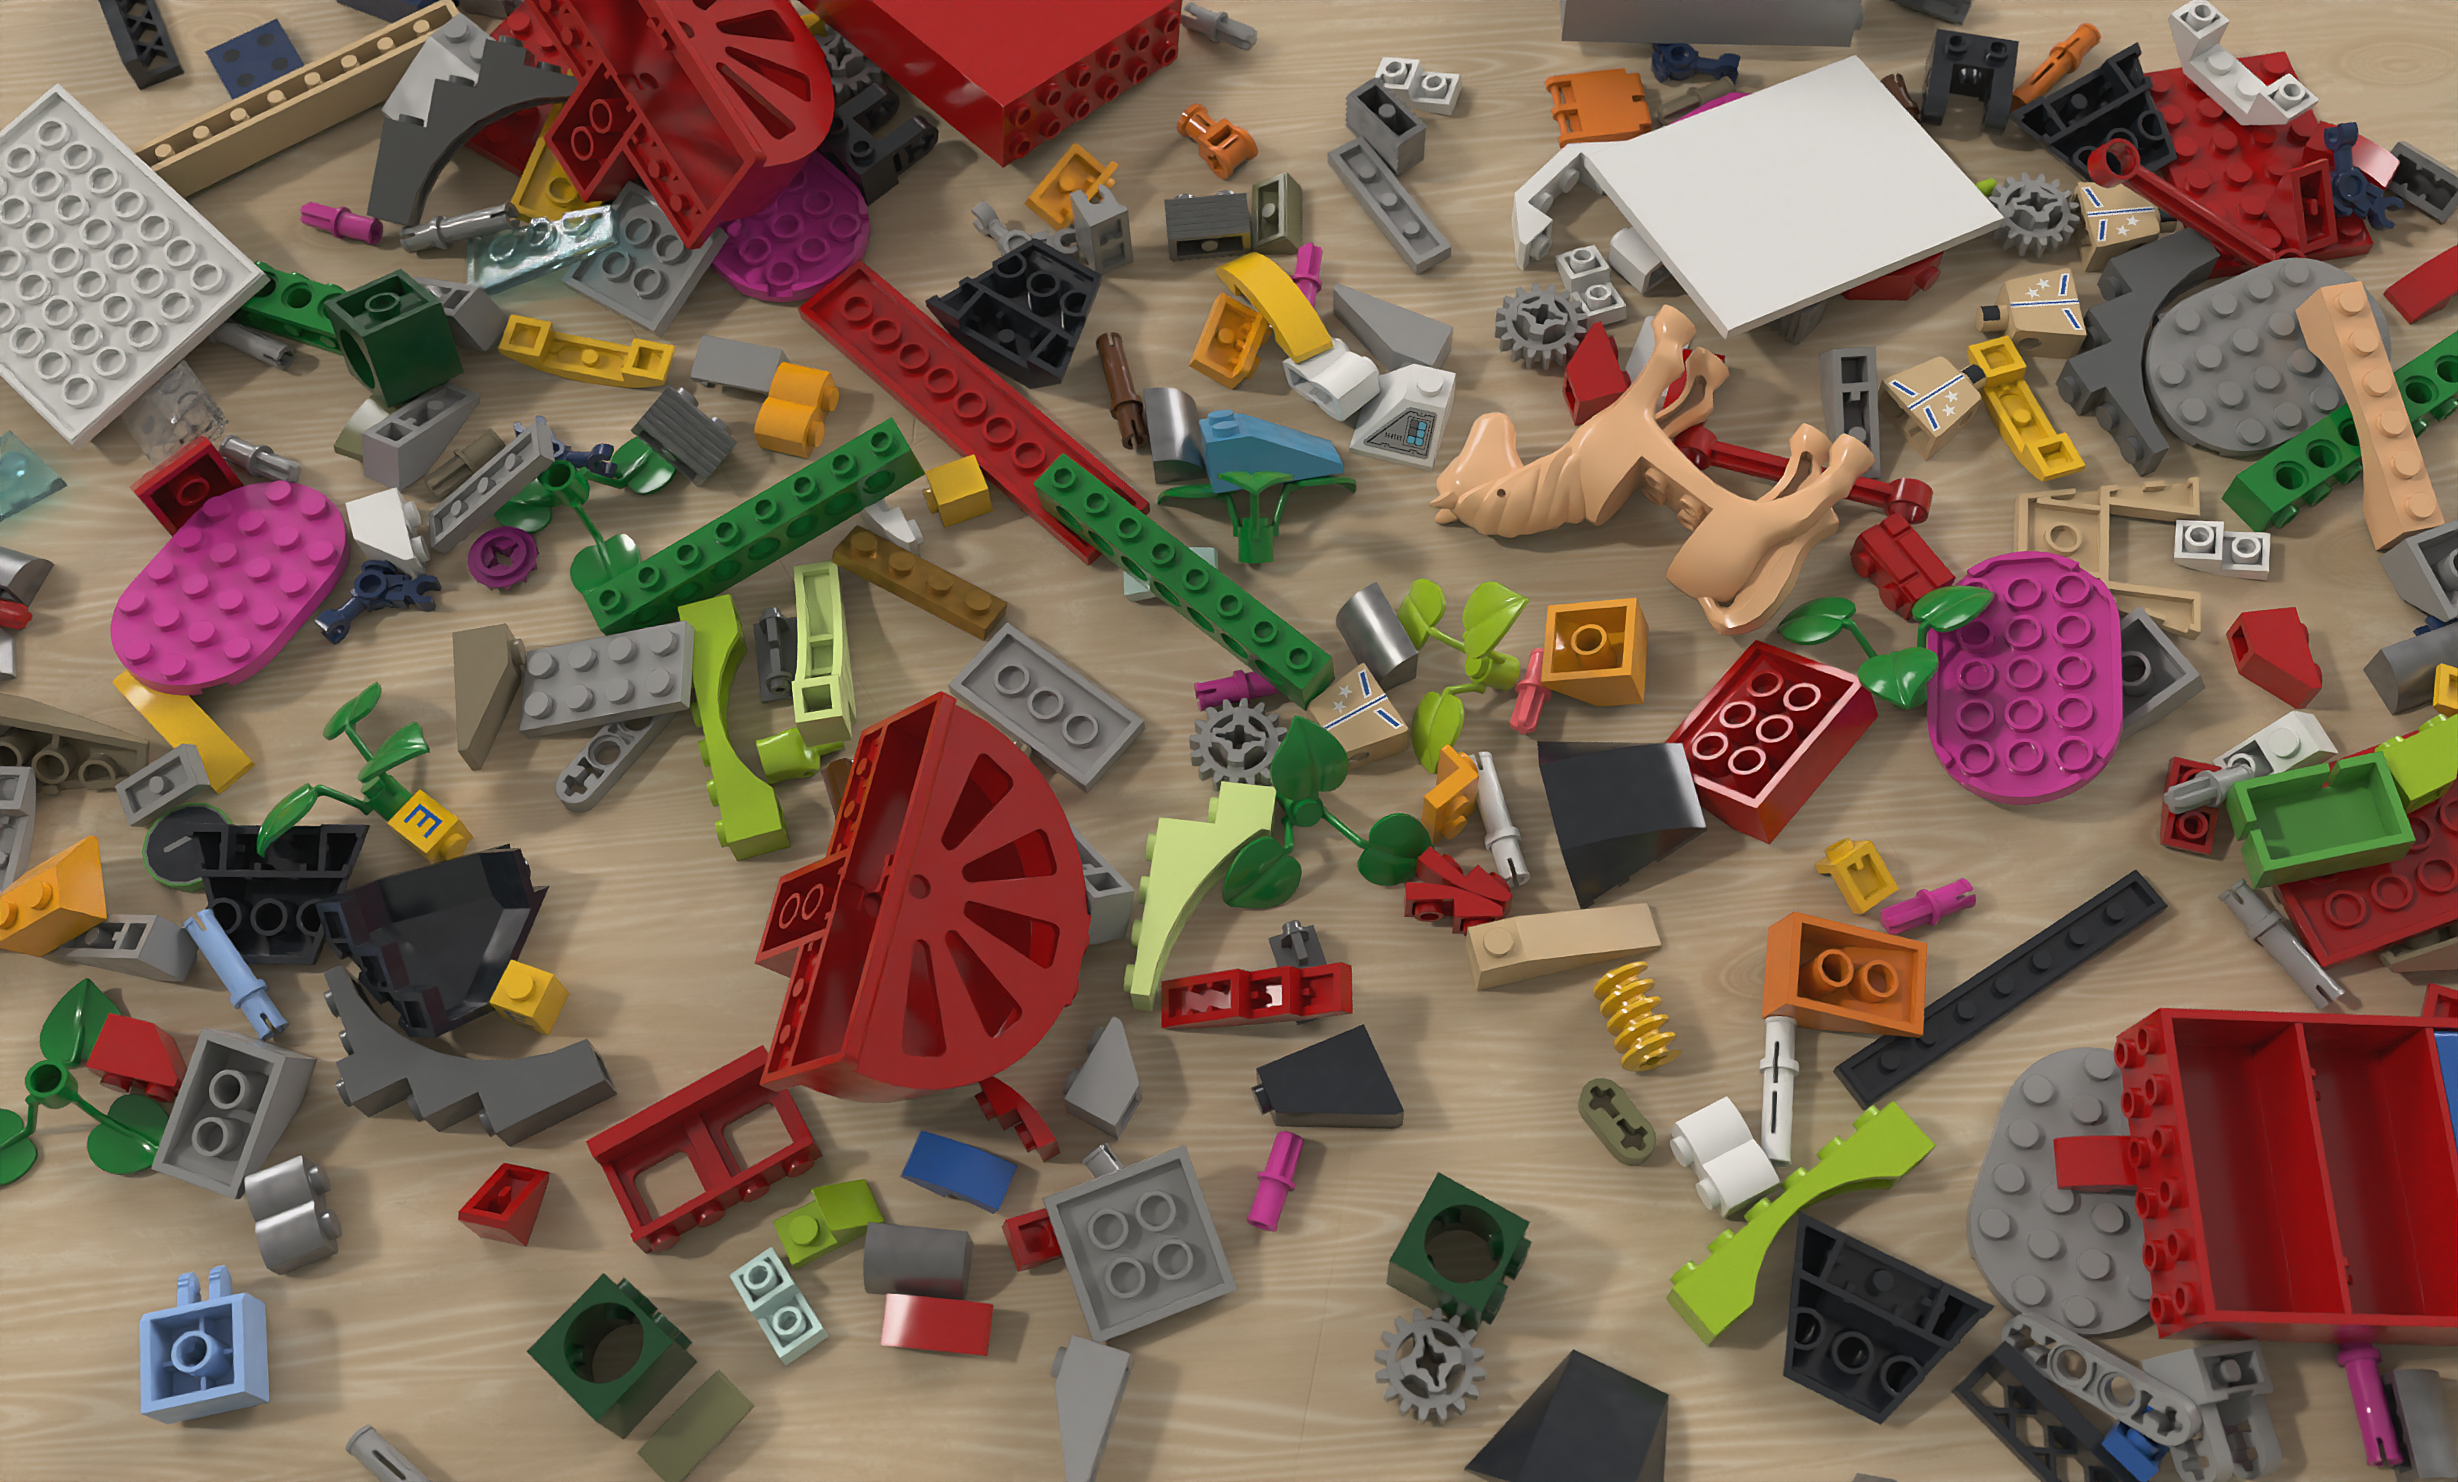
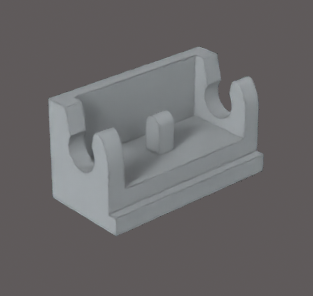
M1101 184L1098 186L1099 194L1104 200L1099 204L1090 203L1088 196L1081 190L1070 193L1077 246L1091 269L1104 275L1133 262L1128 210L1124 204L1119 205L1108 187Z
M702 334L690 378L704 386H709L713 383L760 392L768 396L773 377L782 362H791L782 349Z

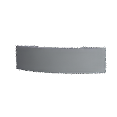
M0 766V894L26 872L36 811L35 770L31 767Z

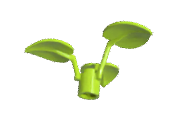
M1424 578L1415 580L1409 588V593L1404 597L1400 605L1397 617L1416 650L1419 651L1426 644L1429 635H1431L1433 638L1467 655L1465 672L1473 681L1470 684L1448 686L1444 689L1442 695L1434 691L1428 692L1415 711L1411 725L1413 749L1420 763L1432 774L1437 775L1440 750L1447 744L1453 748L1463 727L1465 715L1463 704L1454 695L1467 692L1484 694L1487 686L1508 691L1514 687L1519 678L1520 663L1518 659L1493 649L1506 635L1530 600L1501 583L1493 581L1484 582L1471 594L1462 615V622L1466 629L1462 634L1464 643L1440 632L1435 627L1446 609L1443 591L1435 582Z

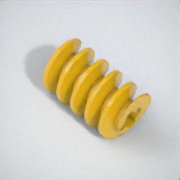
M1645 961L1632 962L1606 973L1593 987L1592 992L1597 1000L1603 1001L1599 1009L1601 1015L1605 1018H1610L1606 1028L1611 1035L1617 1036L1613 1046L1618 1053L1624 1054L1621 1058V1066L1624 1070L1631 1072L1658 1068L1676 1059L1682 1053V1050L1667 1051L1666 1046L1677 1038L1675 1032L1660 1033L1659 1028L1670 1020L1667 1014H1652V1010L1663 1002L1661 997H1646L1644 994L1655 986L1654 980L1652 978L1639 980L1637 977L1647 970L1648 964Z

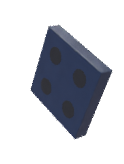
M277 18L205 51L232 100L305 66Z

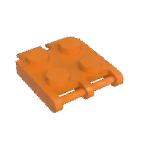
M1625 68L1551 76L1545 81L1546 90L1552 94L1554 107L1551 112L1553 119L1558 121L1561 135L1558 137V143L1561 149L1567 144L1627 141L1638 137L1640 134L1651 132L1652 121L1647 102L1643 99L1645 98V93L1639 73L1626 74ZM1559 92L1562 93L1563 104H1562V101H1561V97H1560V93H1559ZM1566 120H1568L1571 132L1568 131Z

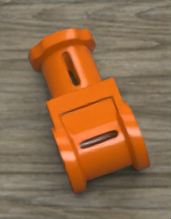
M1195 103L1189 106L1177 123L1178 132L1182 136L1191 137L1198 143L1199 156L1207 162L1210 169L1221 179L1226 180L1233 174V169L1244 160H1252L1258 155L1256 143L1245 129L1240 126H1234L1225 117L1217 123L1207 114V109L1202 104Z

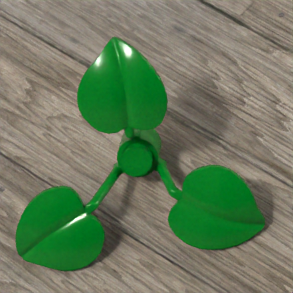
M638 436L623 444L611 458L610 463H617L618 466L614 476L618 480L592 473L586 467H582L578 471L569 461L556 460L546 471H543L542 476L539 475L534 481L527 484L519 494L513 496L494 514V517L503 526L520 528L530 535L545 529L551 523L553 517L552 507L560 505L571 507L596 542V545L582 549L575 556L570 567L571 581L582 595L591 592L641 563L639 548L632 539L625 534H617L604 542L602 535L582 508V505L589 498L590 486L588 480L617 489H623L629 485L634 493L649 495L665 488L677 472V469L673 468L670 463H667L664 458L660 457L657 452L647 446Z
M1270 470L1253 473L1247 471L1217 473V479L1225 480L1250 492L1251 517H1242V525L1231 495L1235 494V490L1214 494L1211 484H1194L1167 489L1158 496V505L1172 497H1210L1225 503L1233 525V537H1238V562L1269 563L1273 562V537L1279 536V525L1291 492L1306 486L1339 484L1355 493L1356 481L1341 475H1327L1291 481L1294 480V475ZM1281 483L1283 487L1272 523L1269 525V517L1259 516V494L1269 486Z
M1948 586L1927 593L1912 608L1913 618L1916 621L1922 622L1918 627L1917 647L1906 648L1899 652L1893 651L1890 655L1876 654L1856 623L1849 619L1856 612L1855 604L1842 597H1822L1808 601L1791 611L1779 623L1776 630L1777 633H1781L1785 640L1799 645H1817L1837 636L1842 628L1849 630L1869 657L1858 669L1857 676L1860 684L1877 697L1892 703L1894 707L1909 710L1927 700L1928 691L1926 684L1939 667L1937 654L1926 649V636L1929 630L1933 628L1938 632H1950L1965 626L1984 611L1993 600L1994 594L1993 591L1973 586Z
M374 682L358 696L340 707L328 721L323 731V737L329 741L345 731L346 735L367 761L357 777L364 784L360 791L365 795L364 800L361 801L321 784L312 787L309 783L300 786L277 803L263 821L257 838V852L263 858L267 847L298 823L311 810L320 796H327L358 808L365 815L374 810L387 823L414 796L392 775H388L386 771L410 759L430 752L423 736L422 727L414 721L406 724L378 747L375 757L356 733V723L374 709L381 696L382 687L378 682Z
M1294 716L1287 735L1275 752L1270 767V779L1277 791L1278 804L1286 814L1281 819V824L1284 826V846L1281 847L1279 842L1270 836L1255 839L1247 844L1236 856L1228 871L1223 886V901L1231 907L1266 909L1280 905L1288 900L1298 888L1302 875L1299 862L1294 857L1289 856L1294 849L1293 826L1311 827L1317 824L1321 818L1325 819L1356 846L1365 849L1358 859L1357 868L1366 880L1376 885L1393 886L1411 880L1417 876V858L1430 846L1434 850L1435 848L1424 825L1418 819L1408 814L1394 813L1378 820L1369 832V841L1359 837L1323 806V802L1319 798V792L1333 791L1342 785L1349 768L1347 753L1336 737L1323 726L1304 717Z
M88 978L80 981L61 998L42 1027L39 1043L40 1049L47 1060L34 1064L25 1076V1086L30 1093L25 1098V1102L28 1104L26 1127L24 1128V1122L18 1114L8 1109H0V1186L8 1185L23 1177L37 1160V1148L27 1137L36 1131L38 1107L40 1104L49 1109H60L73 1103L93 1119L100 1122L88 1136L87 1151L92 1162L101 1170L115 1175H128L152 1167L169 1121V1117L163 1108L146 1096L125 1094L118 1097L112 1103L108 1114L105 1115L78 1094V1082L68 1071L78 1069L81 1060L88 1061L108 1014L112 1013L123 1016L119 1008Z

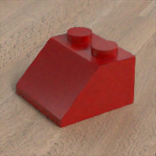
M200 435L159 466L144 474L142 478L129 486V488L173 537L204 506L207 500L212 497L221 496L244 485L209 439Z

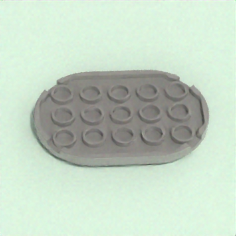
M2286 258L2263 264L2182 300L2164 315L2149 335L2151 338L2148 343L2146 356L2142 360L2145 390L2159 418L2175 435L2192 446L2198 443L2209 449L2219 451L2218 455L2247 457L2267 452L2285 444L2346 404L2347 401L2333 374L2316 355L2308 350L2295 310L2320 287L2355 282L2357 280L2328 263L2307 258ZM2363 285L2390 362L2391 338L2389 326L2378 303Z
M2092 1047L2072 1048L2050 1054L2031 1065L2010 1087L1999 1109L1971 1194L1966 1219L1967 1240L1972 1259L1975 1258L1981 1273L1989 1284L1987 1288L1992 1295L2015 1316L2027 1312H2035L2083 1338L2105 1336L2134 1324L2150 1312L2149 1302L2152 1295L2150 1273L2145 1268L2142 1259L2145 1237L2142 1219L2138 1217L2135 1209L2137 1190L2115 1188L2107 1193H2096L2057 1188L2054 1139L2072 1136H2130L2128 1118L2123 1115L2121 1109V1095L2124 1089L2121 1069L2117 1067L2114 1060V1051Z

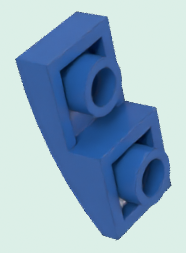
M921 1131L900 1177L942 1197L952 1194L994 1214L1000 1209L1017 1165L970 1145L937 1134Z
M2133 1397V1399L2129 1402L2127 1406L2133 1404L2135 1397ZM2148 1405L2142 1411V1414L2144 1415L2145 1413L2154 1410V1408ZM2118 1419L2115 1420L2101 1443L2140 1482L2149 1481L2159 1471L2163 1457L2170 1451L2169 1446L2156 1442Z

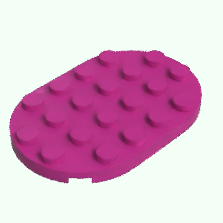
M816 150L783 194L771 206L762 212L746 218L719 223L718 227L722 228L729 237L709 267L734 289L753 298L772 302H790L811 298L856 261L862 260L869 244L871 230L865 200L857 186Z
M284 480L246 485L207 500L204 506L179 529L118 599L111 620V641L116 655L133 678L150 689L172 695H201L204 688L226 682L230 686H234L263 669L275 658L329 595L345 572L351 546L348 542L347 525L338 508L321 492L302 484L288 483Z
M2020 551L1998 555L1968 569V575L1954 585L1973 586L1993 591L1994 598L1984 611L1974 620L1956 630L1938 632L1932 628L1928 632V649L1934 651L1939 660L1937 672L1927 683L1928 731L1932 747L1941 766L1951 778L1966 790L1987 800L2004 804H2040L2063 798L2086 786L2103 771L2117 750L2122 735L2124 717L2120 617L2113 595L2101 579L2097 580L2090 573L2080 568L2078 562L2058 554L2039 551Z

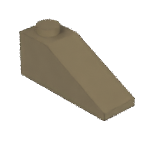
M506 623L452 632L458 752L471 770L482 768L521 684L520 665L526 664L524 643L521 638L516 639Z

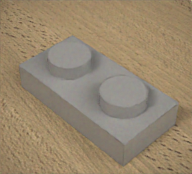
M181 744L120 782L115 788L129 826L144 827L170 809L175 808L206 789L211 784L196 745Z

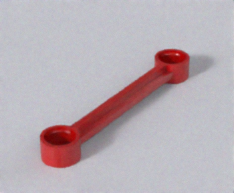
M2122 138L2112 139L2095 149L2088 158V173L2097 185L2103 188H2113L2120 184L2124 185L2253 269L2275 260L2306 258L2302 252L2293 248L2283 249L2279 252L2272 250L2140 165L2139 153L2136 147L2128 140ZM2107 151L2113 153L2120 161L2121 175L2115 174L2108 167L2106 162Z
M1692 425L1672 438L1673 444L1700 471L1707 469L1711 465L1779 482L1790 460L1789 458L1717 441L1713 432L1698 425ZM1821 467L1822 473H1823L1827 468ZM1860 476L1852 486L1848 497L1844 499L1883 508L1887 517L1900 512L1910 525H1915L1927 520L1933 498V490L1928 484L1912 478H1900L1891 483H1886Z

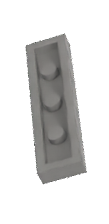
M1363 136L1328 153V164L1416 275L1451 257L1452 246Z
M537 421L532 423L428 514L432 549L445 554L448 553L459 542L465 540L486 519L492 517L513 496L519 494L540 473L550 467L555 460L549 426Z

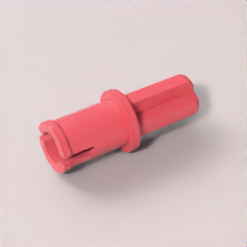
M1536 648L1531 651L1524 679L1519 681L1516 686L1518 698L1510 720V727L1521 735H1528L1536 731L1544 703L1551 699V689L1543 687L1541 683L1544 648Z

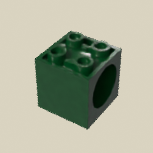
M396 270L324 302L349 373L387 408L406 403L413 396L432 387L442 386L448 383L450 379L464 373L441 301L404 270Z
M1438 1172L1389 1260L1386 1284L1432 1310L1441 1308L1442 1315L1450 1320L1455 1315L1460 1316V1326L1467 1330L1474 1329L1477 1332L1482 1321L1489 1325L1493 1323L1504 1302V1296L1509 1287L1503 1284L1505 1277L1515 1281L1528 1256L1527 1252L1532 1241L1526 1239L1525 1235L1530 1222ZM1453 1230L1469 1231L1481 1237L1488 1244L1492 1261L1496 1260L1497 1268L1483 1280L1479 1279L1466 1284L1453 1282L1444 1278L1436 1271L1433 1259L1430 1254L1426 1255L1425 1248L1433 1238L1443 1232Z
M604 1273L526 1351L598 1424L623 1440L698 1362L686 1351L693 1342L658 1311L659 1309L642 1292L636 1289L625 1277L616 1284ZM642 1325L644 1334L643 1348L635 1365L625 1375L614 1381L595 1383L592 1362L600 1342L610 1332L621 1326Z

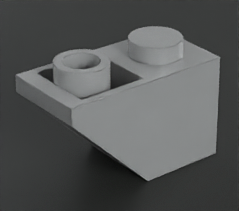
M1113 1016L1105 1029L1099 1027L1092 1036L1087 1048V1053L1090 1054L1081 1070L1075 1068L1070 1073L1062 1093L1066 1095L1064 1101L1069 1114L1119 1140L1140 1104L1142 1094L1122 1021Z

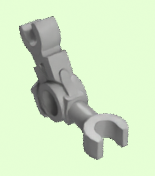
M983 201L971 210L973 215L978 218L973 222L974 226L981 234H990L998 242L1001 257L1031 239L1037 238L1072 259L1079 260L1077 246H1063L1067 243L1076 242L1074 228H1062L1055 235L1051 236L1049 231L1031 234L1017 231L1016 229L1009 231L1000 222L996 212L987 202Z

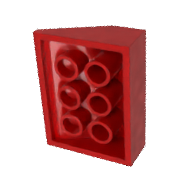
M1755 639L1664 743L1683 744L1700 806L1732 829L1771 844L1878 718V713L1872 693L1860 684L1857 675Z

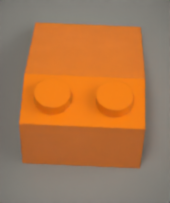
M1793 911L1768 928L1762 1018L1766 1019L1771 1016L1791 1017L1796 1020L1797 1027L1806 1029L1919 1038L1923 1036L1928 943Z

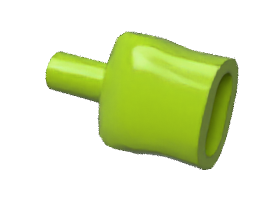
M793 727L771 737L756 740L768 785L794 778L812 777L820 769V756L845 749L843 741L806 747L798 727Z

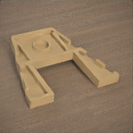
M2191 477L2186 482L2165 484V480L2147 481L2140 487L2119 489L2117 484L2100 486L2097 491L2076 492V488L2019 493L2015 501L2013 552L2039 551L2070 558L2078 562L2080 568L2090 573L2097 580L2101 579L2113 595L2120 616L2126 617L2141 606L2161 630L2190 640H2196L2201 633V592L2109 581V514L2176 522V520L2196 521L2200 516V482L2198 477Z

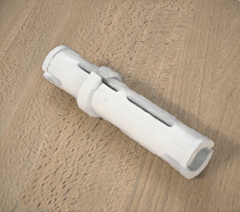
M1479 752L1483 770H1479L1475 755L1472 754L1469 757L1477 766L1479 774L1476 801L1487 833L1484 837L1486 849L1489 852H1493L1499 876L1506 881L1510 888L1515 887L1510 869H1514L1519 886L1530 880L1531 876L1527 871L1519 847L1522 841L1519 829L1512 825L1493 764L1492 754L1489 752Z
M1771 1016L1765 1019V1058L1760 1060L1759 1068L1760 1073L1764 1075L1761 1149L1773 1167L1791 1166L1792 1162L1790 1156L1794 1077L1799 1075V1062L1794 1060L1797 1022L1791 1017Z

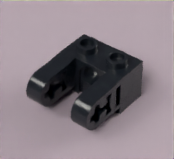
M1937 29L1926 60L1919 117L1920 123L1941 126L1950 93L1979 98L1978 101L1984 102L1980 132L2003 136L2011 108L2019 41Z
M883 82L873 83L857 96L835 109L830 130L817 148L819 153L857 186L865 200V204L868 206L899 184L898 176L926 156L935 147L939 138L938 129L921 115L911 117L880 140L874 138L871 133L889 121L897 112L900 104L899 96Z

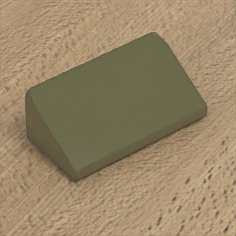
M1284 172L1252 185V252L1262 255L1297 254L1298 249L1302 246V188L1288 172Z

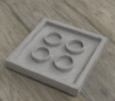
M628 180L561 281L569 289L661 338L729 236L722 228L717 226L701 248L688 250L650 191Z
M1186 1145L1042 1198L1093 1342H1104L1237 1290Z

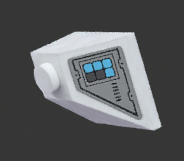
M1412 364L1380 375L1378 381L1381 392L1363 405L1349 452L1432 472L1453 405L1456 373Z

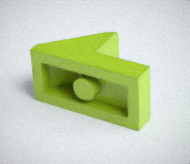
M865 1179L816 1187L812 1189L815 1197L814 1201L772 1221L795 1270L867 1234L868 1222L886 1224Z

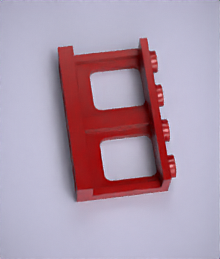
M764 1045L757 1047L585 1141L593 1158L601 1165L633 1231L630 1233L633 1242L645 1254L651 1251L658 1253L673 1247L680 1241V1235L696 1226L702 1228L716 1223L725 1216V1210L741 1201L748 1203L761 1198L770 1190L771 1184L786 1176L794 1178L804 1174L813 1167L814 1160L823 1156L789 1089L776 1092L760 1085L769 1054ZM771 1104L775 1106L793 1143L741 1172L723 1136V1131L732 1122L763 1105ZM684 1152L687 1154L705 1192L653 1221L635 1185L636 1177L672 1155Z

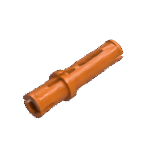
M2083 23L2065 42L2057 43L2051 49L2049 57L2012 93L2010 112L2012 113L2038 97L2044 96L2066 73L2074 72L2080 66L2082 58L2100 42L2101 35L2099 30L2092 24Z

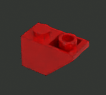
M1602 321L1593 323L1566 366L1562 393L1575 426L1584 424L1597 413L1612 405L1631 385L1628 372L1626 370L1621 371L1619 367L1616 341L1613 336H1607Z
M2296 607L2241 612L2226 633L2238 674L2293 708H2306L2322 689L2323 678L2321 669L2318 664L2314 663L2308 646V629L2305 624L2300 622Z
M112 1013L108 1014L85 1066L101 1077L99 1084L105 1088L121 1093H129L131 1087L145 1090V1096L164 1103H173L175 1097L178 1096L187 1071L186 1064L172 1036L152 1022Z

